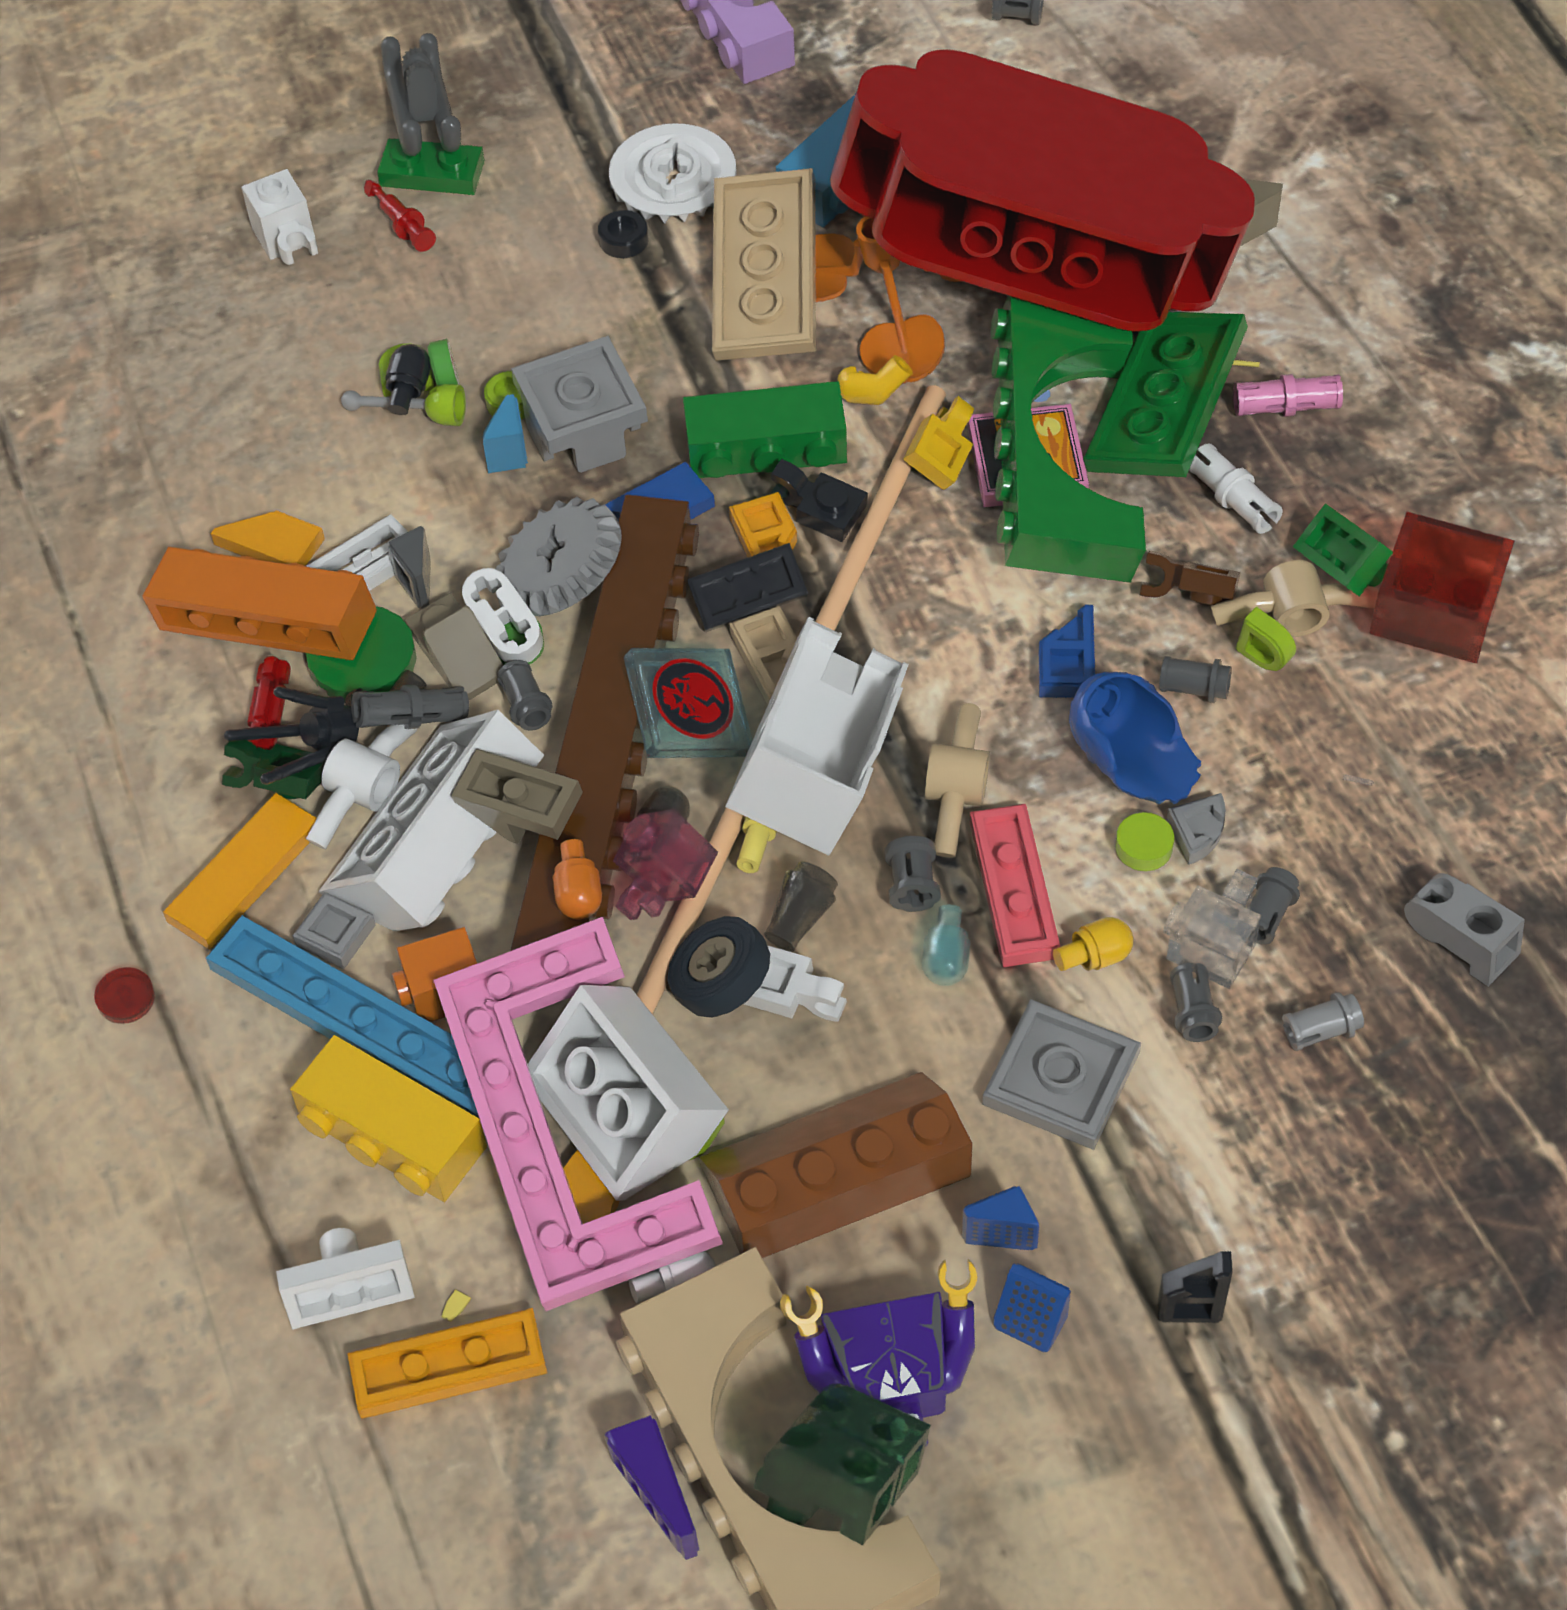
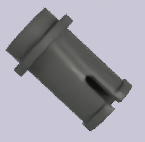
M1165 656L1161 668L1159 688L1161 692L1171 691L1206 696L1209 703H1215L1217 698L1227 699L1232 667L1222 665L1221 659H1215L1214 663L1211 664Z
M514 660L503 665L497 674L499 677L497 678L498 683L502 686L511 705L509 710L512 722L521 726L524 730L533 731L540 729L551 718L552 701L546 693L540 691L531 672L530 665L523 660Z
M1271 867L1266 873L1259 874L1255 881L1257 892L1244 917L1238 924V930L1246 932L1244 936L1247 939L1258 944L1267 945L1272 943L1275 938V932L1288 906L1296 904L1300 897L1298 890L1299 881L1296 876L1279 867Z
M1191 962L1184 963L1175 967L1170 973V981L1174 988L1178 1008L1174 1024L1178 1032L1182 1033L1186 1040L1191 1042L1207 1041L1217 1035L1218 1027L1222 1023V1013L1213 1004L1208 981L1209 973L1206 966L1196 963V978L1193 979Z

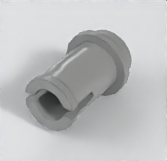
M1340 992L1332 993L1330 1001L1294 1013H1286L1282 1016V1020L1285 1023L1283 1027L1286 1037L1294 1051L1302 1050L1306 1046L1339 1035H1343L1347 1039L1355 1036V1030L1364 1027L1362 1010L1353 994L1343 996Z

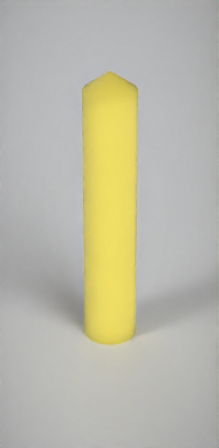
M1234 360L1233 365L1259 367L1260 362Z

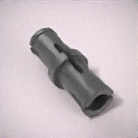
M403 685L397 691L355 692L352 697L351 711L357 728L394 724L404 725L405 729H418L424 723L454 722L468 718L469 699L467 692H464V687L427 690L419 689L417 685Z

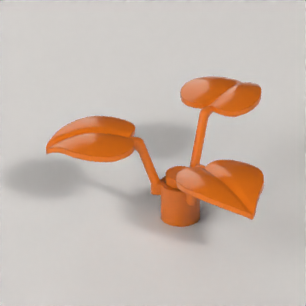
M865 216L859 221L856 228L858 239L854 242L841 234L815 235L816 302L827 301L840 296L846 289L847 276L854 277L859 274L862 260L873 271L883 274L895 323L876 325L862 339L860 357L867 371L871 374H876L894 355H897L912 370V374L902 384L916 382L932 373L944 354L945 338L943 330L932 316L926 314L916 315L906 320L903 319L892 273L899 266L900 261L888 254L875 240L872 233L873 218ZM940 275L947 281L960 282V280Z

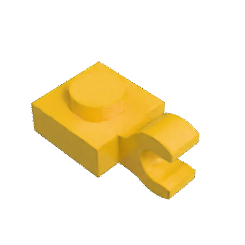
M957 396L949 410L943 406L937 415L932 413L921 422L903 460L943 490L954 484L973 446V443L961 434L974 412V407Z

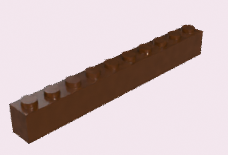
M625 495L619 518L622 534L619 554L610 572L604 578L555 772L556 774L578 780L583 793L558 840L539 835L510 951L601 917L607 920L611 918L615 888L614 885H610L613 870H622L626 853V838L621 836L624 822L633 823L635 817L637 791L632 789L635 776L643 777L646 770L648 745L643 743L646 730L654 731L657 723L658 709L653 698V681L657 671L665 663L669 662V655L664 653L667 641L675 642L678 633L679 610L675 609L677 598L685 599L688 590L689 567L685 566L687 556H695L698 547L699 526L698 524H691L689 501ZM569 839H578L583 842L585 858L595 863V867L599 870L601 905L592 916L581 920L565 916L558 909L554 895L552 877L555 873V866L562 862L560 844Z

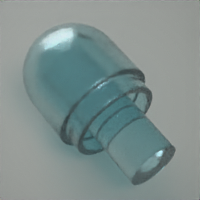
M942 905L939 907L937 926L929 928L927 935L924 937L922 969L926 977L939 986H951L958 983L966 975L969 966L971 942L968 939V932L960 928L962 909L955 905Z

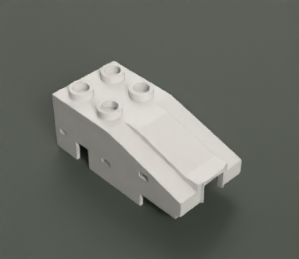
M808 617L799 633L758 726L725 807L829 856L864 796L874 769L871 766L881 750L903 689L901 684L909 664L896 661L873 648L864 666L859 665L833 652L841 638V632L838 633L813 621V618Z

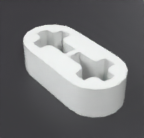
M482 568L468 576L462 586V596L465 605L469 606L475 614L497 655L507 663L514 660H523L528 663L536 658L543 647V636L539 624L509 579L501 571L493 568ZM488 588L491 593L496 592L501 608L494 612L485 599L481 600L479 592L482 589ZM511 621L520 634L525 633L527 641L519 646L515 641H509L504 625Z

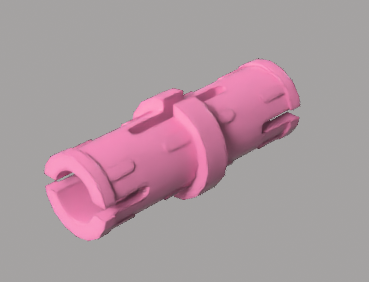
M1292 374L1281 375L1279 380L1235 382L1233 386L1236 416L1257 413L1282 412L1283 416L1287 417L1295 416L1296 411L1339 409L1343 404L1341 377L1337 374L1315 378H1294Z

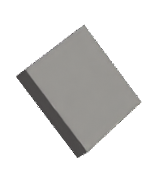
M1030 999L983 1093L982 1105L1094 1150L1137 1060L1141 1043Z

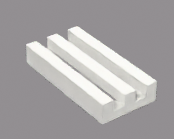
M390 514L306 567L337 571L353 561L351 565L343 570L363 575L370 591L394 576L388 549L389 542L408 531ZM395 536L393 539H391L390 541L386 542L385 544L371 552L372 548L381 544L390 537Z

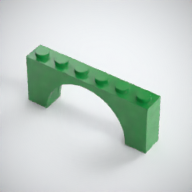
M1008 295L1003 309H995L991 322V339L998 340V347L995 350L992 362V378L999 379V387L996 390L993 403V417L1001 421V427L997 431L994 445L995 459L1002 460V469L998 473L995 489L996 500L1003 501V511L1000 513L997 525V542L1004 544L1005 566L1131 583L1146 551L1143 507L1128 505L1104 497L1083 486L1062 470L1050 457L1039 440L1032 420L1031 404L1047 390L1068 381L1091 377L1119 378L1133 345L1132 331L1108 326Z

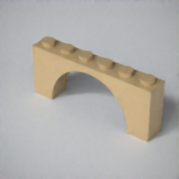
M756 1247L620 1313L624 1337L616 1341L619 1353L632 1376L639 1372H642L651 1389V1391L644 1394L648 1408L653 1418L656 1419L658 1427L662 1429L670 1425L680 1444L672 1448L677 1463L688 1483L699 1479L709 1498L702 1502L704 1513L717 1538L720 1539L729 1535L739 1556L731 1559L740 1583L749 1596L759 1592L768 1610H912L940 1595L941 1572L908 1515L888 1524L857 1531H827L804 1527L786 1521L757 1504L740 1488L725 1467L715 1442V1422L722 1393L728 1380L743 1358L760 1341L787 1324L786 1317L780 1309V1301L783 1294Z

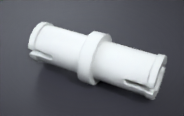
M1209 443L1198 448V451L1207 458L1206 460L1210 465H1206L1195 455L1189 471L1197 475L1215 492V499L1220 505L1226 509L1233 508L1257 533L1262 534L1271 530L1272 526L1263 519L1264 517L1259 512L1263 511L1277 524L1282 516V507L1273 502L1254 484L1255 480L1251 473L1244 468H1236L1217 451L1214 445Z

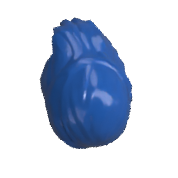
M1127 672L1098 673L1089 677L1081 684L1071 702L1069 724L1076 743L1084 751L1088 761L1096 764L1101 772L1107 775L1114 785L1128 796L1152 801L1158 805L1165 800L1177 804L1182 799H1186L1192 786L1201 776L1197 772V769L1201 766V760L1194 755L1183 738L1178 719L1171 704L1156 691L1154 685L1140 676Z

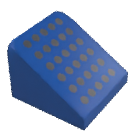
M1013 1186L964 1207L962 1237L966 1244L1018 1250H1034L1038 1248L1039 1222L1020 1186Z
M1013 1263L994 1316V1327L998 1331L1041 1352H1048L1068 1318L1071 1291L1068 1287L1020 1264L1016 1265Z

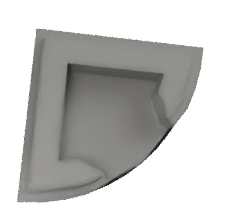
M1221 793L1168 809L1167 821L1173 829L1174 836L1188 865L1206 857L1216 847L1222 836L1226 809Z

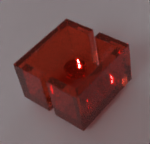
M1407 511L1377 595L1369 634L1477 664L1503 586L1515 540Z

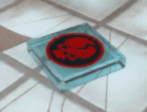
M631 648L624 656V661L647 758L746 757L753 739L730 649Z

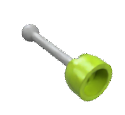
M457 384L435 386L429 392L426 399L412 398L409 408L424 409L427 416L437 424L461 426L466 410L464 388L462 385ZM353 390L345 392L341 398L342 406L348 411H355L360 406L388 407L390 397L360 396L358 392Z

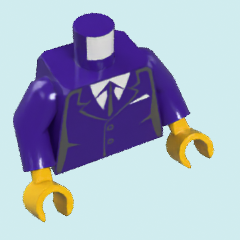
M969 1259V1278L960 1286L951 1285L945 1279L947 1271L946 1260L940 1264L938 1269L939 1282L944 1291L948 1293V1300L943 1303L940 1292L822 1314L823 1301L821 1296L813 1288L806 1286L807 1294L811 1299V1306L806 1314L796 1316L792 1311L789 1296L784 1294L781 1298L780 1309L783 1315L798 1326L799 1331L795 1333L794 1339L808 1383L836 1411L851 1413L857 1428L868 1429L885 1425L890 1449L893 1453H912L928 1445L929 1441L923 1418L940 1415L945 1412L946 1395L959 1389L975 1350L974 1303L967 1299V1294L976 1285L977 1272ZM821 1316V1325H817L816 1321Z

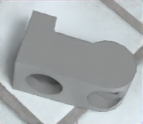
M1444 873L1436 874L1405 905V916L1409 924L1420 936L1430 942L1441 944L1469 963V974L1488 987L1521 954L1525 919L1468 883L1464 884L1453 876Z

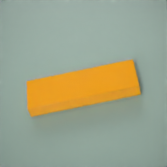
M275 793L163 911L167 923L210 950L310 843L306 840V837L317 818Z
M533 1308L347 1353L357 1409L361 1419L548 1374Z

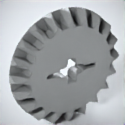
M576 496L568 504L558 500L550 511L546 512L539 509L537 518L531 522H523V529L519 534L508 537L510 547L498 554L501 563L495 570L501 571L509 579L534 616H545L560 612L589 595L610 572L621 546V527L606 505L601 506L594 498L584 502Z

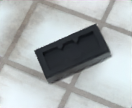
M790 543L687 579L705 632L808 596Z

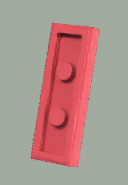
M1026 804L970 812L969 823L1002 967L1054 960L1053 950L1060 947V942Z

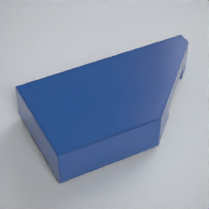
M1084 605L1078 610V614L1074 619L1060 630L1054 629L1039 641L1040 698H1074L1081 684L1089 677L1095 675L1093 605Z

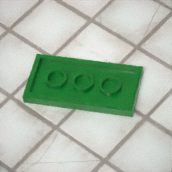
M1169 312L1163 324L1157 328L1139 331L1083 458L1087 471L1186 477L1247 331L1248 325L1245 315Z

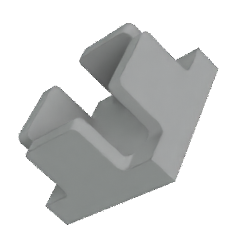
M609 336L511 368L513 383L523 402L527 429L543 461L553 459L554 453L572 448L573 460L578 472H584L622 459L626 456L624 431L627 428L631 432L641 428L642 423L648 422L646 406Z

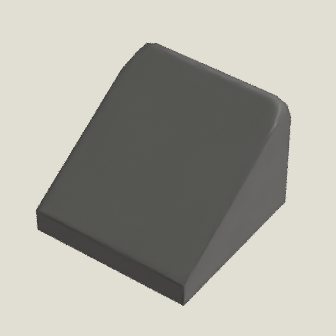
M420 526L390 541L388 549L396 579L416 606L423 609L429 605L431 560L425 529Z

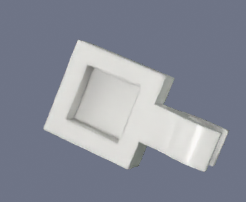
M768 946L771 953L769 970L760 988L744 1005L792 1019L798 1004H800L820 1018L838 1022L847 1003L846 998L840 997L844 983L833 978L812 975L813 964L812 959L809 957Z

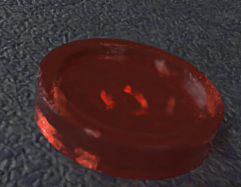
M124 967L109 972L99 981L95 989L94 999L100 1014L105 1019L113 1023L126 1024L139 1020L149 1012L155 1000V990L150 978L143 971Z

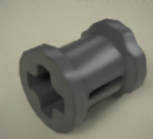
M993 0L992 20H1000L1002 16L1027 18L1031 20L1032 24L1040 25L1044 0Z
M916 835L904 836L891 841L885 847V862L892 867L893 886L889 889V902L893 908L906 912H918L930 909L935 903L940 901V886L936 881H933L932 862L936 858V847L932 840ZM907 853L911 854V859H907ZM914 889H918V895L914 893Z

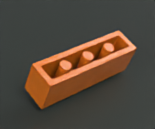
M175 547L167 548L142 595L159 630L352 661L377 611L363 575H357L346 570L330 571L310 568L298 563L283 564L258 560L251 556L236 557L210 553L203 549L189 550Z

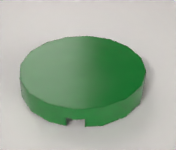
M376 607L375 616L353 661L306 653L311 679L317 687L319 685L322 689L326 690L328 696H342L344 702L352 703V697L355 692H390L401 681H403L404 685L413 673L417 656L412 631L401 616L383 607Z

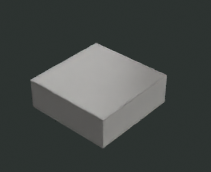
M324 892L293 934V939L297 947L345 969L376 925L372 914Z

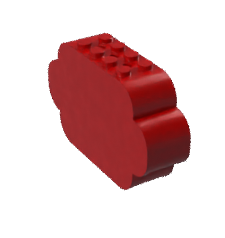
M946 49L925 53L919 58L915 69L900 65H880L870 68L863 73L830 177V184L836 196L854 211L873 218L872 233L875 240L888 254L899 261L936 274L1129 331H1147L1157 328L1163 324L1170 309L1200 311L1211 307L1217 301L1253 218L1255 196L1249 184L1232 169L1208 159L1206 142L1196 130L1185 122L1159 111L974 54Z

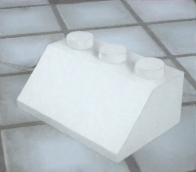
M580 985L528 1063L541 1102L616 1201L628 1199L696 1156L729 1110L631 987Z

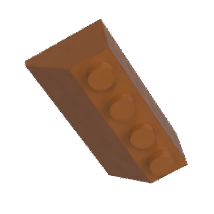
M920 1072L699 1157V1162L739 1253L742 1254L756 1247L760 1256L765 1258L971 1177L973 1143L948 1093L923 1072Z

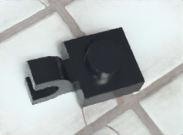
M783 459L780 460L771 473V480L777 483L771 494L779 492L786 506L797 508V523L842 543L867 506L868 492L821 472L813 483L808 481V478L800 468Z

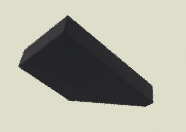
M1221 1251L1162 1274L1158 1296L1159 1321H1162V1323H1219L1222 1321L1233 1273L1231 1251Z

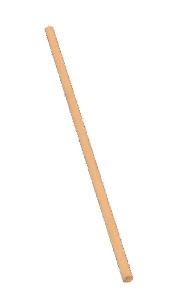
M935 385L927 387L815 622L835 631L912 469V466L905 462L903 458L921 422L932 413L937 415L946 397V393L942 388ZM727 807L636 994L652 1015L668 984L669 964L679 945L693 931L744 823L746 816Z

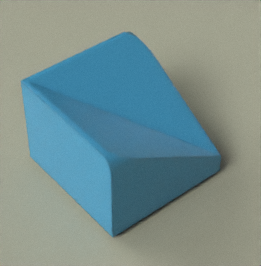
M514 394L506 395L483 432V446L488 473L526 468L525 464H528L518 400L514 398Z

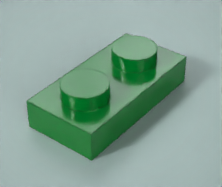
M388 138L377 172L379 184L381 187L475 195L485 162L483 147L461 145L456 152L449 153L442 148L441 143L422 141L420 153L411 157L405 155L399 139Z

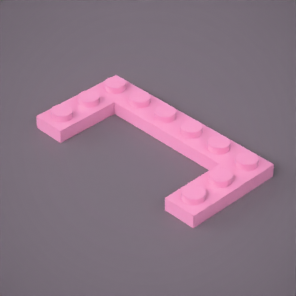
M603 917L434 980L541 1304L545 1311L723 1244L700 1180L588 1223H582L512 1019L571 998L580 985L603 986L625 977Z

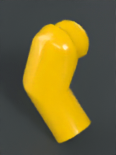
M894 355L876 374L864 373L863 371L857 372L855 366H849L841 370L837 381L840 383L841 396L847 402L880 405L912 374V370L901 357Z

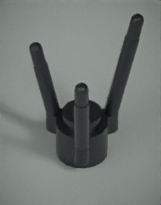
M278 686L273 692L276 697L313 707L302 716L300 724L227 730L224 733V738L227 741L301 736L302 741L306 745L318 750L261 775V783L268 785L326 761L333 748L340 741L350 739L356 742L359 728L356 727V723L353 721L351 707L344 705L345 702L342 696L325 697Z

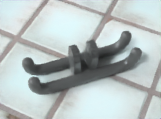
M432 33L423 34L419 40V48H409L408 52L405 51L402 61L399 41L391 36L386 37L381 43L384 76L403 152L411 157L420 153L422 149V132L418 122L431 120L435 121L442 148L449 153L456 152L461 146V124L453 116L441 72L437 38Z

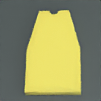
M455 1289L446 1302L441 1317L447 1318V1321L452 1322L463 1312L471 1298Z

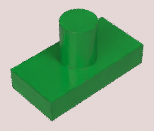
M1326 503L1292 546L1359 597L1367 586L1376 587L1384 580L1388 572V563L1386 561L1393 554V551Z

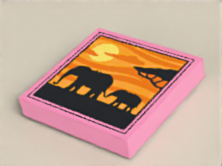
M1071 404L1031 408L1036 433L1047 453L1062 470L1089 489L1088 477ZM993 413L972 415L967 423L970 442L973 443L972 453L983 508L1003 505V501H997L995 497L998 473L1002 469V460L995 459L994 457L995 439L997 431L1001 427V421L994 418Z

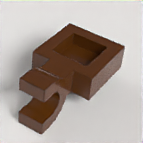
M1149 551L1146 564L1161 567L1165 573V579L1160 584L1143 582L1139 595L1161 597L1166 595L1174 586H1178V589L1191 591L1190 600L1215 605L1221 603L1223 598L1233 600L1237 593L1241 572L1188 561L1187 563L1173 561L1168 555Z

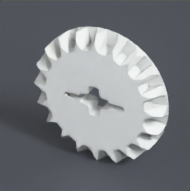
M678 123L653 126L630 136L617 148L609 166L610 185L614 189L617 201L625 202L629 211H640L645 220L654 215H659L664 224L671 216H679L684 223L690 213L704 217L707 207L714 208V178L736 176L734 154L722 138L707 129ZM677 160L679 173L676 175V179H671L669 184L666 177L670 175V171H673L674 163Z

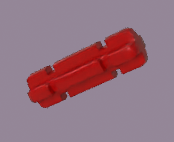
M268 656L259 665L256 682L259 686L254 687L247 721L250 728L281 725L285 699L276 697L273 692L276 687H285L284 684H289L291 666L288 661L279 660L276 656ZM278 738L248 741L258 748L271 750L277 744Z

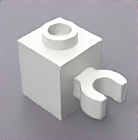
M287 169L241 186L252 230L270 260L281 256L284 263L291 265L294 263L292 251L307 247L312 256L318 254L307 201Z

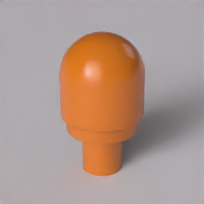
M569 839L560 844L562 862L558 863L554 868L555 873L552 877L554 895L558 909L565 916L581 920L592 916L601 905L599 870L595 867V863L585 858L583 842L578 839Z

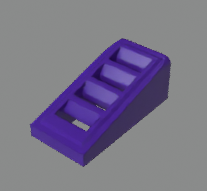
M650 1415L607 1431L605 1439L612 1462L675 1549L681 1553L685 1560L698 1556L697 1551H700L696 1530L656 1419H652Z

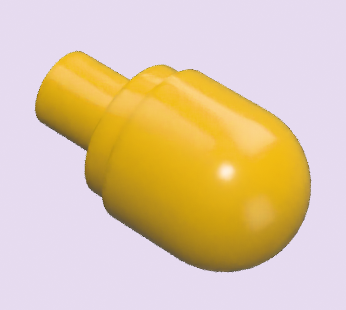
M1105 917L1088 923L1072 934V943L1053 950L1055 964L1060 971H1065L1080 964L1087 971L1092 969L1100 970L1116 964L1130 954L1134 943L1133 933L1124 921L1115 917Z

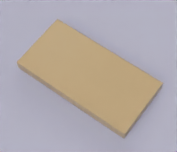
M813 169L714 178L712 353L715 360L815 352L816 245L815 176Z

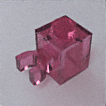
M675 809L637 815L626 827L623 833L624 841L613 859L634 880L621 894L615 907L629 920H637L642 909L651 918L659 917L667 901L695 898L718 851Z

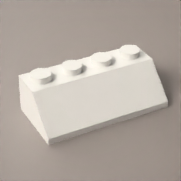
M499 710L440 725L318 892L321 895L326 892L372 914L375 923L392 931L428 926L442 912L445 905L442 899L451 886L461 881L472 870L475 864L473 855L483 841L490 839L497 833L455 803L451 797L476 749L533 767L539 764L544 754Z

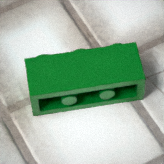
M839 381L683 397L690 467L699 478H720L727 475L773 472L781 459L794 464L798 468L825 467L832 464L847 463V428Z

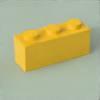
M336 1035L332 1036L290 1088L299 1113L297 1119L303 1127L317 1137L324 1139L331 1135L343 1142L347 1151L366 1166L374 1167L378 1163L394 1173V1177L404 1188L418 1196H423L427 1192L445 1203L487 1148L479 1118Z

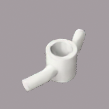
M393 724L383 730L369 747L350 739H344L333 748L326 760L322 773V785L325 790L332 792V795L324 804L306 837L307 841L326 850L344 815L353 803L376 812L379 810L398 784L400 776V765L397 760L390 758V755L397 747L411 737L417 729H405L404 725Z

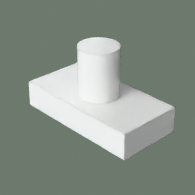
M335 1228L322 1235L319 1241L322 1260L276 1271L279 1291L292 1330L415 1298L400 1240L359 1250L355 1233L347 1228Z

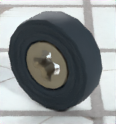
M723 916L706 922L691 932L679 945L669 964L667 980L674 997L689 1011L701 1017H717L730 1013L747 1002L760 988L769 970L771 953L763 935L754 926L740 917Z

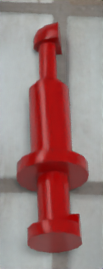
M370 179L365 182L364 191L368 197L376 196L380 200L381 210L393 221V231L400 239L411 240L412 245L420 252H426L434 246L436 235L430 228L424 227L425 219L418 209L406 208L395 195H386L377 182Z

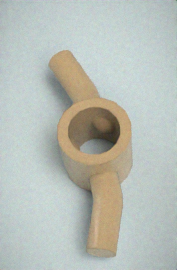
M1293 560L1275 566L1266 574L1263 579L1265 591L1249 593L1233 600L1230 599L1212 605L1211 609L1217 626L1245 618L1255 607H1258L1265 613L1272 612L1273 619L1282 624L1292 637H1300L1319 630L1327 623L1330 617L1328 606L1347 605L1375 608L1379 603L1380 593L1378 588L1367 586L1359 597L1341 583L1321 585L1317 570L1312 563L1304 560Z
M972 703L963 704L959 709L952 745L932 744L929 756L925 799L941 801L934 843L936 855L941 857H956L964 804L982 807L984 802L990 751L974 749L981 710Z

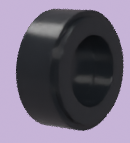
M629 210L612 212L606 215L598 226L600 247L611 257L631 258L644 251L648 245L647 222L636 212Z

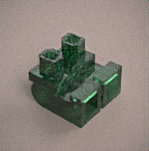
M839 1383L829 1384L821 1389L767 1453L763 1467L756 1474L753 1488L769 1496L766 1510L786 1521L804 1526L808 1519L812 1518L821 1507L843 1519L840 1534L863 1546L887 1515L890 1506H894L917 1476L931 1425L849 1386Z

